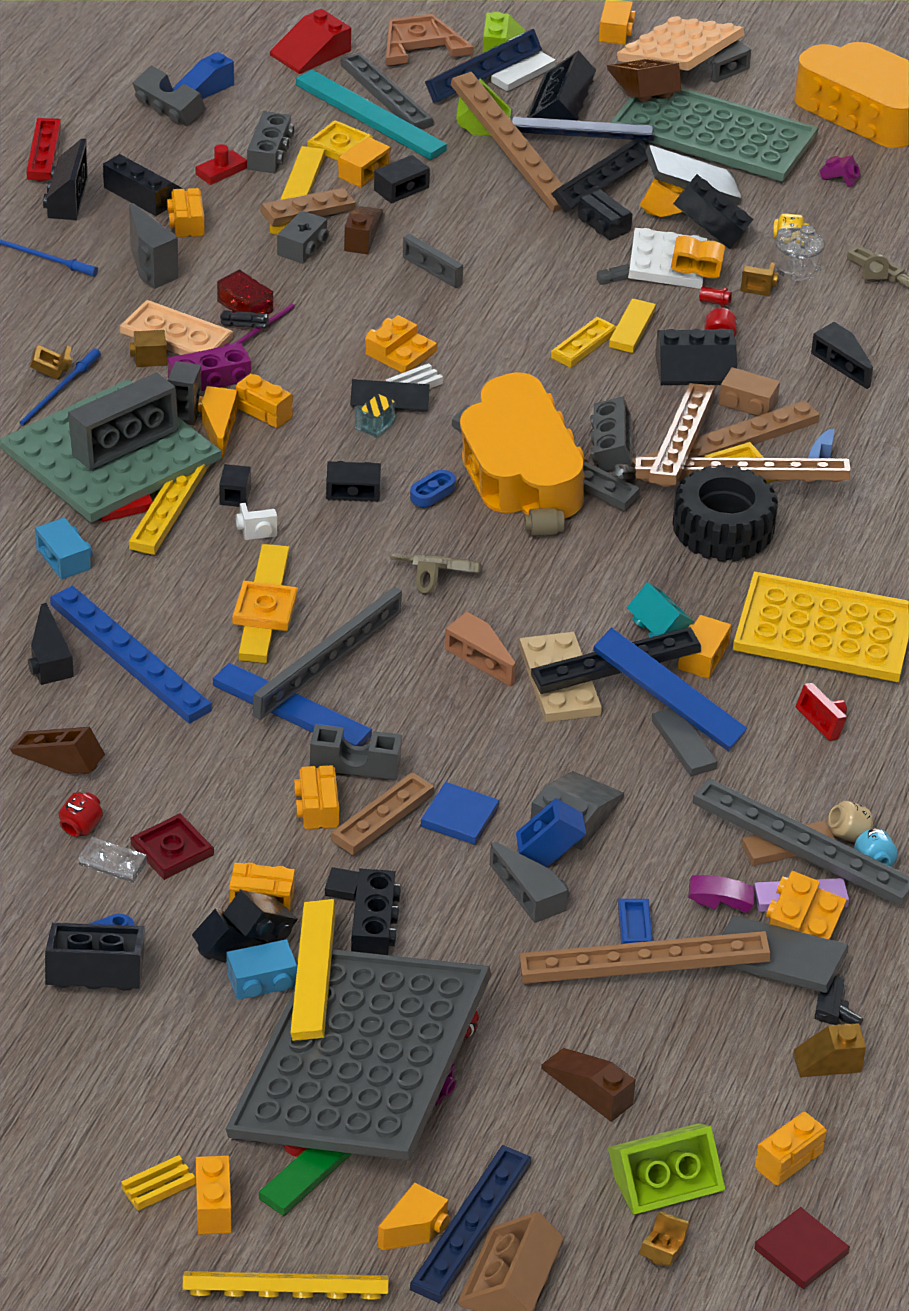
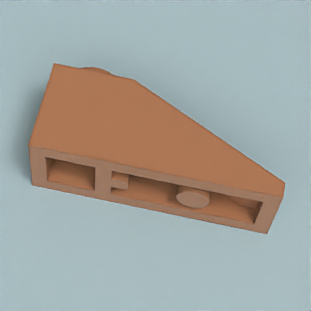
M466 611L445 629V650L509 686L514 685L516 662L487 622Z

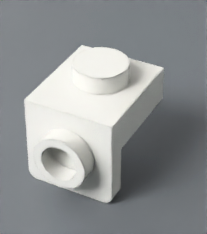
M240 503V513L236 514L237 530H242L245 540L276 537L277 514L275 509L248 512L246 503Z

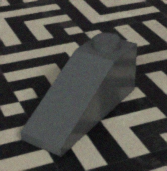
M498 842L491 843L489 865L534 923L566 911L569 890L566 883L560 880L553 870Z

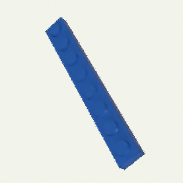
M73 585L50 597V605L187 723L190 724L212 711V703Z

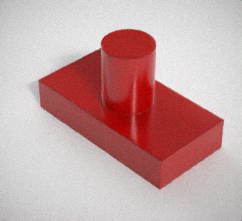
M219 144L214 147V158L196 166L195 174L209 185H212L247 169V159L234 150L229 151L228 146Z
M813 683L804 684L795 707L829 741L837 740L847 718L845 715L847 712L846 703L841 699L831 701Z

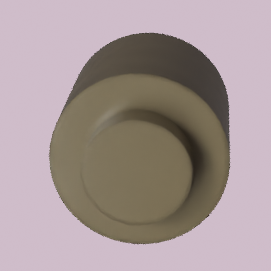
M556 508L530 509L529 514L524 515L525 531H530L531 536L557 535L558 532H564L563 510H556Z

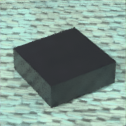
M332 867L325 886V896L354 901L359 872Z

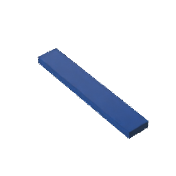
M612 627L594 645L593 651L728 752L746 733L747 727Z
M228 663L213 678V686L253 704V694L269 682L232 663ZM296 693L271 712L313 732L315 724L343 727L346 741L354 746H363L372 736L371 728Z

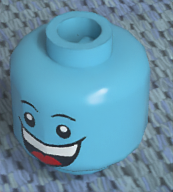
M873 828L866 830L860 834L854 844L855 850L890 867L896 862L898 856L897 848L889 834L882 829Z

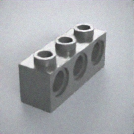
M263 111L247 149V170L276 173L278 166L283 164L284 151L287 152L289 148V138L292 139L294 136V125L291 124L290 114Z
M624 396L594 403V415H590L591 424L594 431L590 432L594 446L590 449L593 462L598 463L600 469L604 471L614 470L617 464L632 465L631 414Z

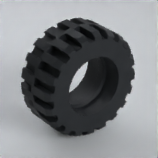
M718 465L715 468L707 466L702 471L696 470L689 476H686L677 487L673 512V530L685 547L689 546L688 548L691 552L695 554L700 553L704 558H716L717 561L724 562L725 559H732V561H740L743 557L748 559L753 557L755 553L759 554L772 541L775 532L778 499L771 485L767 484L766 480L760 475L755 476L753 471L748 469L744 471L738 466H733L732 468L725 467V465Z

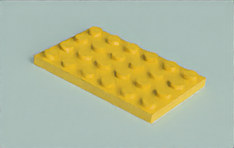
M754 571L735 635L733 650L899 682L909 641V601Z

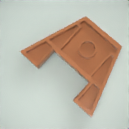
M434 14L389 19L386 66L408 63L406 51L419 48H435L445 45L451 57L473 54L474 46Z

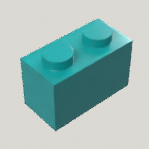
M649 582L643 586L626 607L634 615L632 620L643 629L647 627L650 630L649 637L688 628L690 624L694 623L670 597Z

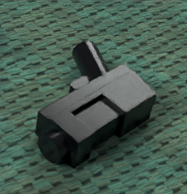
M836 975L827 993L820 991L814 1019L837 1025L838 1018L847 1024H862L863 1018L848 1010V1001L841 1000L845 978H840Z

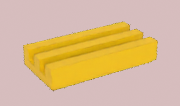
M178 1155L121 1181V1188L136 1210L139 1211L195 1185L196 1177L193 1173H189V1167L186 1164L183 1165V1160ZM182 1176L181 1178L165 1185V1183ZM153 1189V1191H151V1192H149V1193H147V1194H145V1195H143V1196L137 1197V1196H139V1195H141V1194H143V1193H145V1192H148V1191H150V1190Z

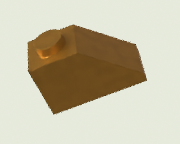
M859 1023L827 1026L794 1049L793 1055L799 1077L861 1073L866 1045Z

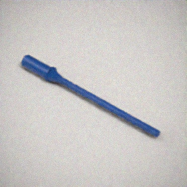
M0 239L1 245L64 264L71 271L75 270L94 277L98 273V267L79 262L77 259L65 260Z
M93 348L81 361H78L74 371L19 423L24 425L77 374L86 372L87 368L101 356L100 351Z

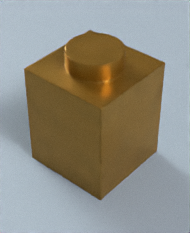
M165 330L134 331V342H129L130 357H135L136 367L167 366Z

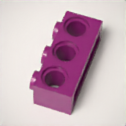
M242 343L168 357V378L175 361L201 365V391H205L207 386L221 388L235 385L251 373V360Z

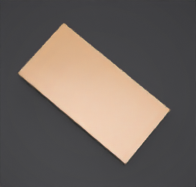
M146 300L120 325V333L133 338L134 331L165 330L167 350L179 355L223 347L233 339L232 330Z

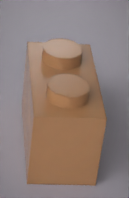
M732 367L721 384L719 405L756 416L769 413L778 402L780 381Z

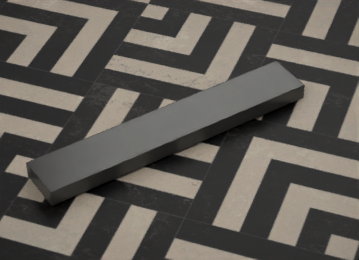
M360 52L341 58V66L394 115L421 130L433 126V118Z

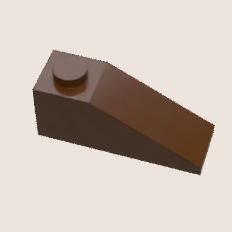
M359 206L349 214L345 225L344 251L369 254L383 209Z
M90 726L25 731L10 748L12 754L67 774H88L97 768V764L105 755Z
M562 1048L541 1064L542 1070L610 1122L633 1105L636 1079L611 1061Z

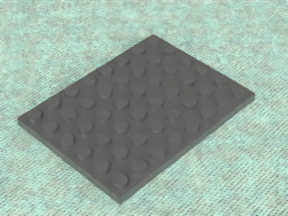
M332 950L324 1038L292 1040L291 1023L294 989L226 1127L228 1138L410 1161L491 977L490 967L486 965Z

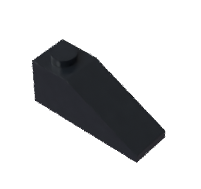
M832 322L813 334L811 354L864 388H870L873 366L852 332L836 322Z
M43 603L40 606L31 644L32 658L28 659L29 670L32 675L37 676L41 685L74 677L73 656L47 603Z

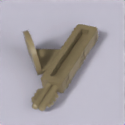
M855 245L848 250L847 259L864 267L862 279H886L893 283L899 281L900 284L909 287V275L904 274L905 269L889 261L884 255L875 254L859 245Z
M397 554L390 555L392 560L413 562V565L418 566L416 586L421 593L425 594L431 593L437 583L438 568L481 573V563L476 560L470 561L467 559L414 554V557ZM428 572L430 574V583L425 588L423 577Z

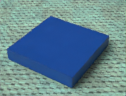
M445 782L421 818V827L475 845L499 808V800Z

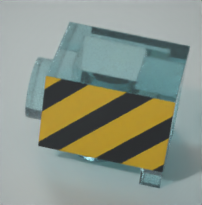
M377 394L369 402H366L363 407L358 405L355 412V428L377 438L394 423L395 401Z

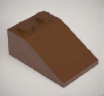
M641 59L607 65V70L627 94L632 97H638L639 101L652 100L654 95H659L660 98L672 97L673 92L681 91L679 63Z

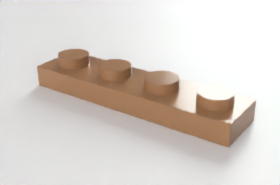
M339 188L263 203L260 212L271 226L289 223L301 210L321 217L354 210L356 202L345 188Z
M411 772L331 833V841L350 854L355 855L434 795V786Z

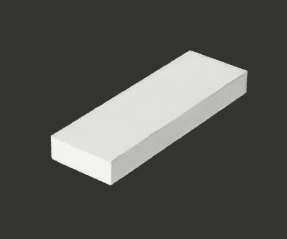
M539 51L493 74L491 82L508 92L550 70L556 65V60Z

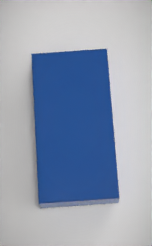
M618 899L621 944L653 941L649 899Z

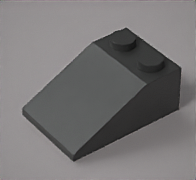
M134 203L129 204L130 246L139 277L154 289L178 279V237Z
M572 771L550 782L541 790L532 802L531 819L555 798L582 812L586 835L579 842L575 843L573 847L583 850L623 799L624 792Z

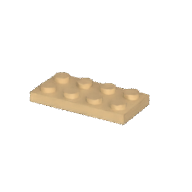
M574 632L519 639V648L545 722L601 715V704L592 681L540 694L531 676V668L582 655Z

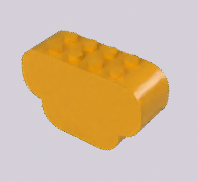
M852 42L842 47L819 44L808 48L800 54L794 100L798 106L882 146L890 148L909 146V60L866 42Z
M515 372L491 379L481 390V402L468 407L463 412L460 418L463 441L462 461L482 501L491 510L500 513H514L522 510L527 515L530 509L556 508V510H563L565 519L576 514L584 502V454L580 446L576 447L571 429H566L561 411H556L551 393L547 394L541 382L536 377L527 373Z

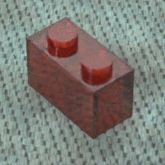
M240 269L217 281V302L234 311V313L240 311L253 312L256 315L258 313L268 315L273 312V291Z

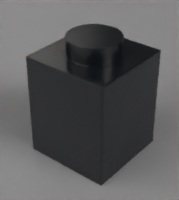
M224 464L219 483V504L240 507V503H246L247 506L251 490V467Z

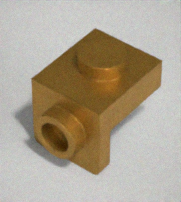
M37 344L29 367L58 380L62 371L67 372L73 358L69 357L71 347L66 345L60 355Z
M660 1211L656 1216L653 1231L642 1242L639 1255L647 1257L654 1264L671 1266L683 1251L690 1223Z

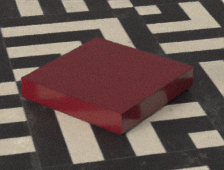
M181 813L130 837L131 846L163 880L214 855V847Z
M802 1207L798 1208L755 1241L754 1247L757 1252L802 1289H805L848 1255L850 1248L849 1245Z

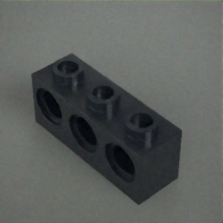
M359 868L351 934V952L388 955L389 946L395 947L396 928H391V924L398 923L399 906H395L394 902H400L401 884L395 883L396 871Z

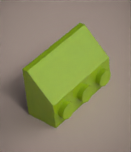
M697 1123L608 1147L615 1181L631 1213L634 1215L725 1190L712 1126Z

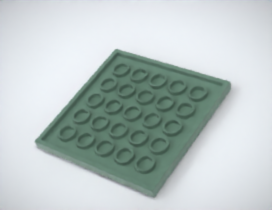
M129 379L0 438V448L90 522L98 520L112 511L161 489L165 483L173 480V483L176 482V478L179 476H188L194 473L198 467L204 464L206 467L222 459V451L177 417V431L92 470H89L72 455L68 412L132 384L133 382Z

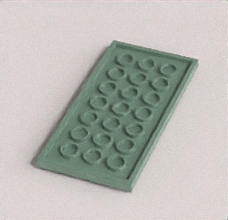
M682 87L681 91L673 92L672 97L660 98L659 95L652 96L653 99L648 101H639L638 97H631L610 122L652 125L655 131L654 141L644 142L658 144L664 148L675 149L688 155H695L708 161H715L728 167L739 168L751 174H759L782 182L818 135V127Z

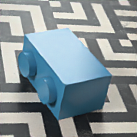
M65 517L35 527L36 549L61 580L91 569L90 557L93 556L92 548L87 541L84 542L77 528L71 526Z
M287 939L227 952V975L237 1000L295 988L297 964Z

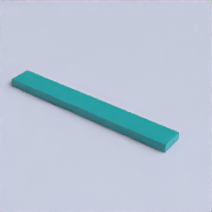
M310 70L296 78V85L429 160L447 151V144L314 70Z

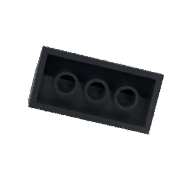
M579 50L545 72L527 114L528 118L575 121L579 119L578 114L584 106L583 102L589 94L588 90L594 82L593 77L596 69Z

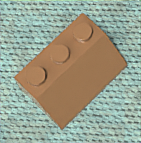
M539 1211L492 1226L457 1303L461 1307L473 1311H534L542 1287L548 1280L551 1266L558 1257V1250L564 1237Z

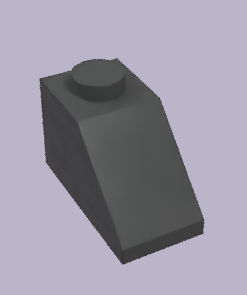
M736 40L717 52L714 58L712 81L716 83L748 70L750 67L751 49Z

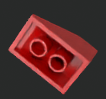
M322 8L304 16L270 50V56L296 73L301 74L350 52L351 27Z

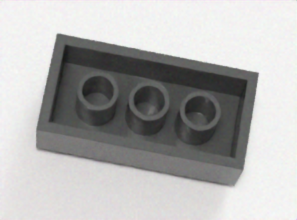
M156 372L69 411L72 455L89 470H92L177 431L178 418L175 386Z

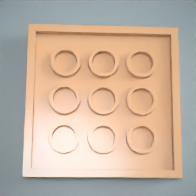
M679 16L671 17L666 23L654 27L653 31L641 35L640 39L626 44L625 48L617 52L618 61L629 62L641 59H655L679 63L680 70L689 71L745 35L744 28L734 26L732 23L718 24L715 21L702 22L698 21V19L686 20L681 19Z

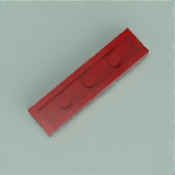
M37 118L26 171L28 180H51L52 166H54L61 130V119Z

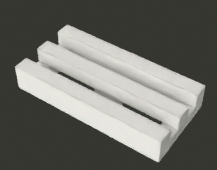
M428 363L388 378L386 381L430 384L431 389L443 384V376L441 374L437 375V370L432 369V366Z

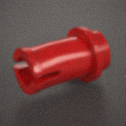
M702 286L700 289V302L720 304L721 307L729 306L731 303L732 291H728L726 287L722 290Z

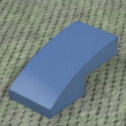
M828 429L815 441L808 458L831 457L835 429Z

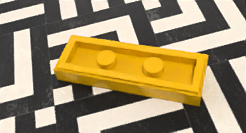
M632 298L609 340V347L633 353L655 313L656 304Z
M595 317L551 350V358L572 368L609 340L617 326L599 317Z

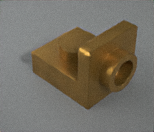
M771 262L769 269L744 266L740 291L770 296L772 287H777L779 273L775 272L776 263Z

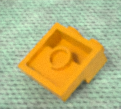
M399 315L393 319L386 318L378 330L371 329L365 337L366 355L401 373L414 369L437 351V343L418 334V325Z
M791 871L788 878L782 876L776 891L777 894H780L779 900L771 901L766 917L770 918V925L830 940L847 899L820 889V881Z

